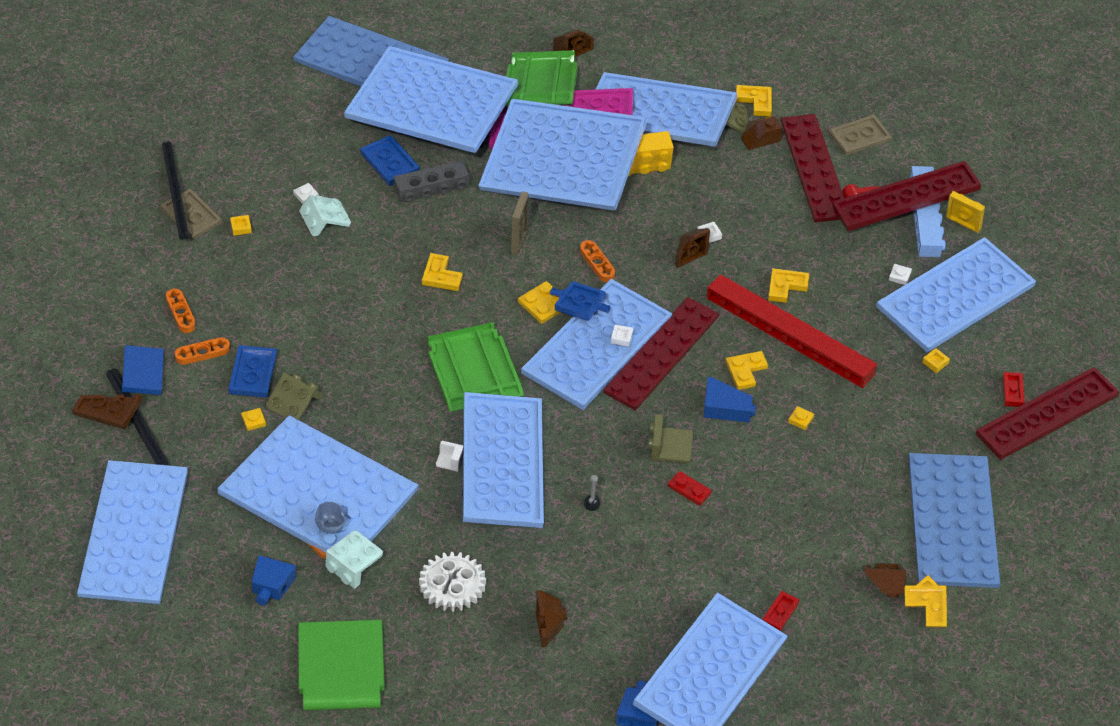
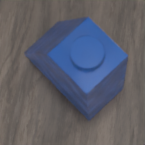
M708 377L704 418L750 423L751 416H755L756 405L752 404L753 396L715 378Z

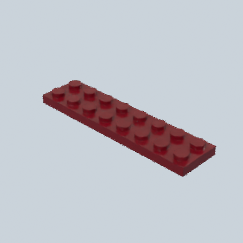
M816 115L781 117V124L814 223L840 220L832 206L834 201L844 199Z
M962 161L834 201L832 207L846 230L851 231L949 200V196L953 191L965 195L981 190V184L966 161Z
M687 297L672 313V317L644 344L604 388L603 393L636 411L718 319L719 313Z
M1093 367L976 430L975 435L999 460H1002L1118 397L1119 391Z

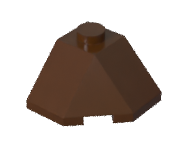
M580 30L570 31L554 38L553 50H574L575 57L593 50L594 38Z
M775 116L749 121L741 139L748 150L781 141L782 126Z
M709 228L695 229L681 236L676 254L675 266L677 268L708 254Z
M876 563L874 568H870V565H862V570L887 597L898 598L899 595H904L906 570L901 564Z
M537 590L535 614L541 646L546 647L563 628V622L567 620L566 608H562L560 599Z

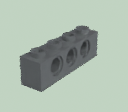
M461 160L393 176V187L400 203L411 202L415 199L428 198L431 195L445 194L448 191L462 190L469 187V173Z

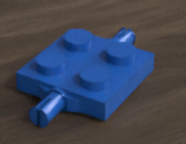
M574 281L564 290L552 287L550 295L559 297L555 304L556 311L587 321L590 320L597 310L609 313L611 308L610 305L602 303L606 297L605 291Z

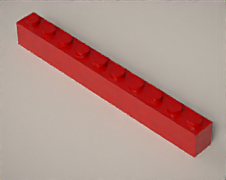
M720 274L708 286L706 299L862 389L875 376L877 363L768 302L761 296L733 282L731 279Z

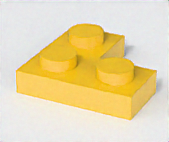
M736 86V102L753 103V115L771 116V87Z
M430 253L422 278V285L459 291L463 273L446 270L449 256Z
M772 268L768 301L787 303L789 289L807 292L809 273Z
M762 351L728 357L725 361L738 390L755 387L756 381L752 372L768 369V364Z
M946 585L905 586V607H926V627L947 628Z

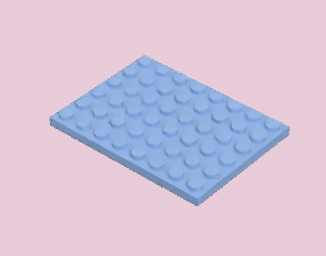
M389 46L345 110L344 116L351 120L476 153L518 86V80Z
M512 99L480 180L479 189L520 196L521 192L524 191L528 192L529 198L616 211L645 130L647 119L640 116Z
M289 415L217 489L219 495L326 553L328 549L353 531H358L372 542L418 490L419 485ZM334 502L342 506L343 515L346 516L345 525L342 530L337 533L327 534L317 527L315 514L320 504Z

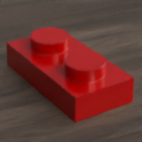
M1003 372L1004 406L1020 407L1024 405L1023 373Z
M681 471L668 482L669 488L699 506L712 493L711 489Z
M781 591L762 620L781 631L799 605L800 599Z

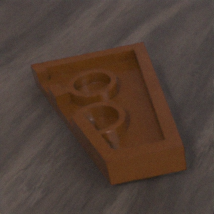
M81 395L72 412L76 416L125 430L143 398L142 395H134V397H125L124 395H117L116 397Z

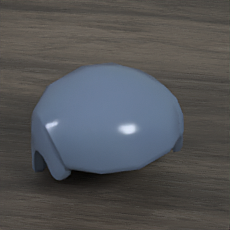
M334 502L320 504L315 514L317 527L327 534L337 533L343 529L346 516L343 515L342 506Z

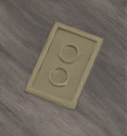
M875 115L828 130L830 136L845 155L892 140V136Z
M191 189L181 193L188 234L192 240L223 223L222 219ZM172 199L161 204L160 208L176 223Z
M524 191L521 192L512 216L511 254L514 255L519 254L527 232L529 194Z

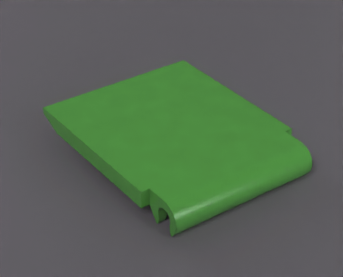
M574 50L512 53V64H508L506 77L517 79L518 86L505 106H509L512 99L554 105L573 104L578 70Z
M494 322L427 337L431 350L428 352L450 412L463 409L464 392L524 396L520 380L502 336H498L497 329H494Z
M382 620L299 623V694H303L304 711L381 708L380 691H384Z

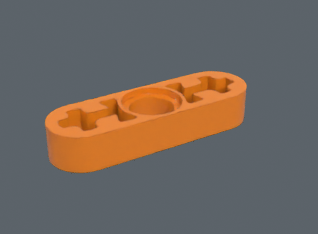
M590 240L583 241L580 245V253L598 278L603 282L614 279L615 269L597 244ZM598 259L601 260L602 263L595 264L593 260Z
M179 289L169 290L166 293V302L179 330L183 333L192 332L196 327L195 319L182 291ZM172 296H175L176 298H178V302H177V303H175V300H174V298H173ZM178 309L186 310L182 314L176 313ZM186 318L187 323L190 325L186 326L183 319Z
M220 337L182 346L176 349L175 360L181 365L223 356L230 351V343L226 338ZM205 349L207 353L199 354L198 351Z

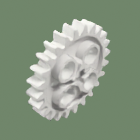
M451 552L448 557L443 553V558L436 555L435 562L429 559L428 565H424L423 571L420 572V592H423L424 599L429 598V604L435 602V608L442 605L443 611H446L448 607H451L452 612H454L455 607L462 611L463 605L470 608V602L476 604L477 598H482V592H485L486 585L485 571H482L481 564L476 565V559L469 561L470 555L462 558L461 552L458 556H454V553Z

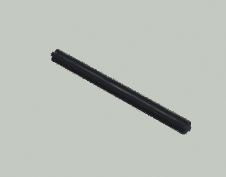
M169 141L163 142L162 148L180 240H187L189 234L172 143Z
M114 368L108 370L106 376L116 394L131 397L129 392H122V379L117 370ZM137 409L131 421L156 465L170 466L142 414Z

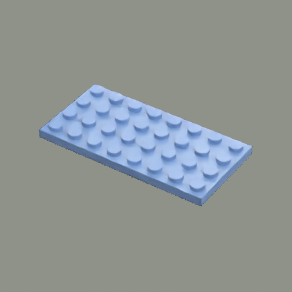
M606 72L603 73L595 89L633 88V116L646 117L647 119L643 134L669 131L671 140L716 147L737 100V92Z
M984 237L879 300L876 307L922 349L929 352L1035 286L1036 281Z
M610 279L600 289L606 292V297L602 303L611 306L609 313L597 310L589 321L573 316L521 368V374L582 410L592 402L644 344L672 317L671 312L613 279ZM615 325L633 328L630 347L611 344Z
M464 392L463 522L543 528L542 399Z
M108 460L78 587V597L160 604L185 490L188 467Z
M717 593L637 695L633 705L666 726H723L788 636Z

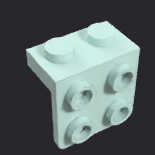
M309 195L299 210L312 236H318L327 223L347 227L351 224L342 203L336 198L331 199Z
M353 531L326 551L325 566L329 572L338 575L344 584H349L355 589L360 585L361 572L381 558L383 551L361 533Z

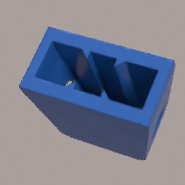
M259 555L252 579V591L258 594L255 601L260 605H266L269 598L280 601L297 577L296 566Z
M638 681L636 688H626L617 712L616 725L657 726L655 718L633 705L634 699L647 684L646 681Z

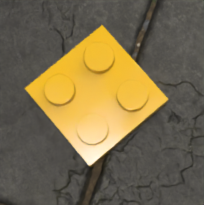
M953 191L949 196L946 217L978 233L982 228L985 206Z
M547 281L518 298V303L541 324L561 313L555 310V304L559 297L550 295L553 286Z

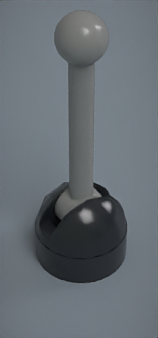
M592 475L590 477L592 482L591 495H588L584 500V507L589 511H595L600 507L599 497L595 496V485L598 477Z

